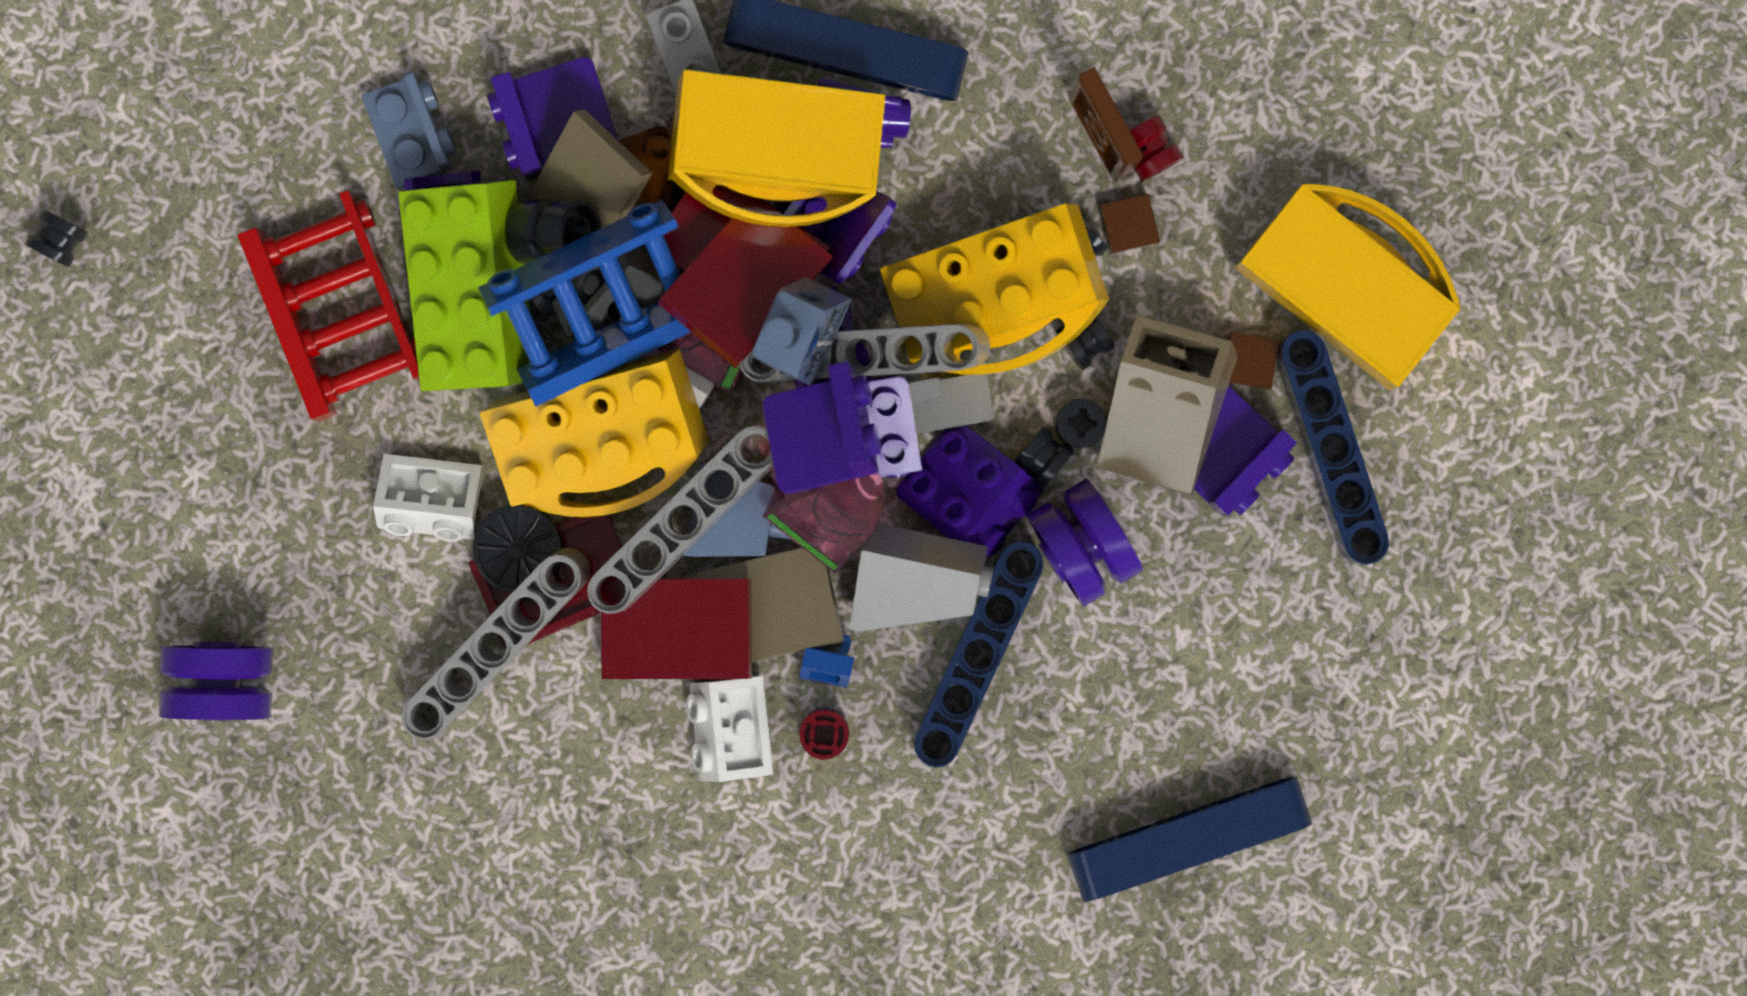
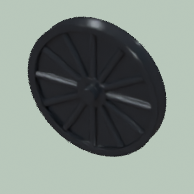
M522 504L513 507L506 505L489 514L479 525L473 541V556L480 574L492 586L508 593H513L542 561L559 549H563L562 537L554 521L546 513ZM555 562L553 566L554 575L559 569L561 562Z

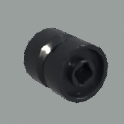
M549 199L521 200L511 208L505 227L506 244L510 254L517 262L528 264L601 229V224L596 209L590 202L583 199H559L555 202Z

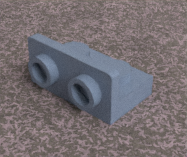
M414 71L403 74L405 78L403 80L361 95L397 189L404 187L405 178L435 176L454 169L449 156L457 153L447 126L438 128L432 110L438 108L439 103L429 79L421 82Z

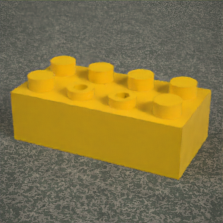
M683 70L677 83L668 180H674L688 194L707 207L747 223L774 227H794L825 222L842 216L862 206L876 196L886 95ZM715 186H723L744 196L776 202L803 201L820 197L825 200L826 208L820 212L804 215L781 216L761 214L732 206L714 197L713 188Z
M1302 184L1294 191L1234 267L1388 390L1399 388L1461 309L1453 282L1443 262L1433 247L1415 227L1386 205L1352 190L1335 186ZM1340 204H1347L1358 208L1394 229L1419 255L1428 269L1427 278L1423 279L1416 274L1402 255L1384 238L1337 211Z
M1065 203L879 268L898 327L959 323L976 324L983 328L988 335L990 348H998L1030 337L1057 318L1063 320L1065 327L1061 333L1027 354L998 363L980 364L969 369L942 371L961 375L1006 372L1026 367L1045 359L1079 336L1092 323L1109 300L1078 204ZM960 332L954 338L952 347L955 355L960 359L961 352L963 350H972L973 345L970 338ZM910 336L904 343L909 361L917 363L922 357L923 347L916 337Z
M680 348L628 362L536 407L528 391L497 399L479 412L510 506L522 504L545 513L561 516H604L637 507L671 487L696 462L710 443ZM656 467L662 468L665 472V478L654 486L625 499L601 503L573 502L561 499V494L564 492H599L625 485Z

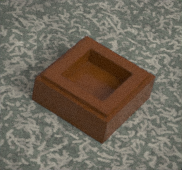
M1149 194L1100 205L1099 208L1111 255L1160 242Z
M1230 332L1228 340L1233 342L1238 358L1229 383L1271 390L1280 341Z

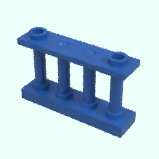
M663 200L654 204H641L633 208L626 217L515 270H502L494 274L488 280V283L477 287L491 316L506 310L530 360L527 365L518 368L517 371L535 407L691 332L663 309L658 302L646 308H640L617 258L645 244L665 291L681 276L663 236L678 228V225ZM599 266L621 314L619 321L600 330L593 329L571 281V278ZM551 288L575 336L573 343L554 352H548L524 302Z

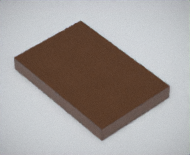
M1094 66L1078 75L1068 100L1112 181L1118 182L1131 175L1144 156Z

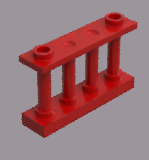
M349 190L339 193L346 210L345 212L278 239L274 235L266 237L265 232L256 227L237 234L310 419L318 422L337 415L333 403L339 401V395L408 367L413 379L420 381L415 338L413 339L370 232V228L377 226L374 215L367 200L364 198L358 201L356 195ZM354 230L364 255L363 258L296 285L292 281L284 282L278 265L285 263L284 257ZM372 276L382 300L381 304L314 331L310 327L303 329L296 312L303 309L302 303ZM387 322L391 323L400 345V350L332 377L329 373L321 375L315 360L316 356L321 355V349Z

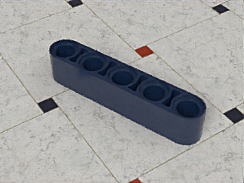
M733 0L722 41L725 45L736 49L946 101L958 100L969 55L967 50L947 43L773 0Z
M1308 330L1296 331L1280 342L1277 364L1341 555L1351 563L1359 565L1374 564L1387 553L1389 547L1388 533L1326 345L1315 332ZM1300 340L1310 345L1313 351V358L1308 367L1302 368L1292 363L1289 357V349L1294 341ZM1312 387L1320 388L1328 397V407L1321 415L1311 413L1305 405L1304 398L1306 392ZM1328 434L1336 435L1343 443V455L1336 462L1325 459L1320 451L1321 441ZM1344 481L1353 483L1359 491L1358 503L1349 510L1340 506L1336 500V490ZM1361 528L1370 531L1375 542L1373 550L1364 557L1355 553L1351 544L1353 534Z
M1023 541L1013 542L1005 546L999 553L993 566L994 570L988 598L979 596L974 615L969 617L917 728L913 741L915 753L920 761L927 766L935 768L944 767L957 756L1042 574L1044 566L1043 556L1038 548L1031 543ZM1017 549L1029 552L1034 562L1033 570L1024 578H1015L1007 570V558L1011 552ZM998 594L1007 596L1013 605L1012 615L1008 620L1001 623L989 620L985 611L987 601L992 596ZM980 639L989 643L992 649V656L988 664L976 668L967 664L964 651L970 642ZM953 685L965 686L971 693V702L967 709L962 712L949 711L943 704L945 691ZM933 730L943 731L950 738L948 751L940 757L929 756L922 749L923 738Z
M1291 776L1077 848L1067 853V857L1082 901L1088 902L1309 827L1313 822L1297 776Z

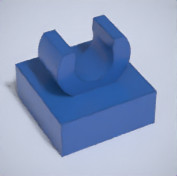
M843 635L844 642H841V647L837 651H828L823 646L814 649L805 648L799 678L848 688L854 657L848 656L851 646L850 636Z

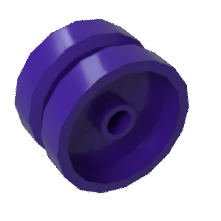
M1087 478L1064 491V502L1074 520L1073 523L1070 524L1060 509L1050 502H1046L1026 515L1041 542L1038 545L1060 581L1067 584L1082 607L1087 606L1105 594L1106 585L1095 565L1097 562H1100L1108 575L1119 583H1124L1143 571L1141 562L1120 525Z
M195 641L193 645L160 646V672L167 677L192 679V685L168 686L159 692V717L185 720H257L271 718L272 692L264 687L240 686V679L265 678L271 674L273 648L240 646V642Z

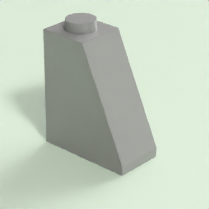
M870 522L867 531L868 535H866L861 549L849 630L860 632L974 615L978 596L988 598L994 568L985 566L988 546Z

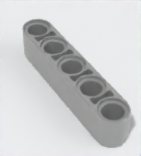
M970 323L838 331L817 379L830 378L828 366L846 361L851 364L859 375L865 374V376L969 369L979 366L986 360L990 352V341L983 328ZM960 332L966 334L973 345L972 353L965 361L955 355L952 347L954 338ZM910 336L916 337L923 347L922 357L916 364L906 358L903 350L904 343ZM861 339L868 341L873 348V359L868 366L860 364L856 359L855 348ZM752 352L740 364V368L745 376L753 381L796 380L774 368L768 372L761 366L759 360L752 357Z
M752 426L740 431L593 575L589 581L587 592L589 601L594 608L608 614L623 612L630 608L774 467L771 449L767 459L759 464L748 462L743 453L745 442L752 436H763L769 442L767 429ZM723 470L732 476L734 488L728 497L718 500L711 496L707 484L708 479L713 473ZM681 506H690L698 517L696 528L686 535L678 533L672 525L673 513ZM645 541H653L661 549V562L652 570L642 568L636 559L637 549ZM610 576L619 578L625 585V597L617 605L605 602L600 592L601 584Z
M563 548L539 564L406 703L401 718L403 727L408 734L417 739H432L446 729L586 584L590 576V565L583 553L577 549ZM555 562H564L573 569L575 578L572 585H564L556 580L553 574ZM528 597L537 602L541 611L538 620H531L523 616L519 607L521 598ZM493 632L503 637L507 646L505 654L499 655L490 651L486 644L487 633ZM454 668H464L470 673L473 680L472 689H463L455 683L453 679ZM426 702L435 706L439 713L438 723H428L423 719L419 710L420 703Z

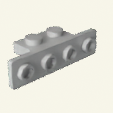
M927 372L902 374L907 378L916 434L989 422L994 419L987 374L963 375L939 380V377L928 379Z

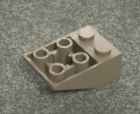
M1136 315L1121 359L1097 467L1192 496L1238 358L1233 342Z

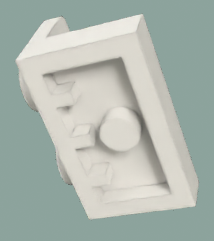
M383 454L373 504L377 527L397 536H408L412 533L428 534L448 542L474 539L476 533L475 515L483 477L482 465Z
M752 676L751 679H727L690 683V694L687 697L686 709L689 720L694 725L695 744L692 747L691 757L694 769L699 773L700 781L723 782L773 775L763 676Z

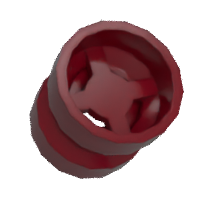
M1156 115L1130 130L1144 156L1134 170L1141 183L1160 174L1184 158L1178 145L1170 143L1166 137L1167 127L1160 115Z
M830 708L816 709L810 712L802 722L799 732L800 743L810 756L820 760L832 759L840 755L847 746L849 739L848 723L844 716L836 710Z

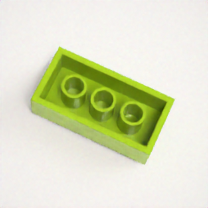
M516 180L398 191L421 391L503 387L523 383L517 369L527 365L530 360L506 310L491 316L477 288L488 283V280L494 274L502 270H515L525 265L517 262L510 254L505 236L508 214L511 208L518 202ZM529 299L524 302L530 312Z

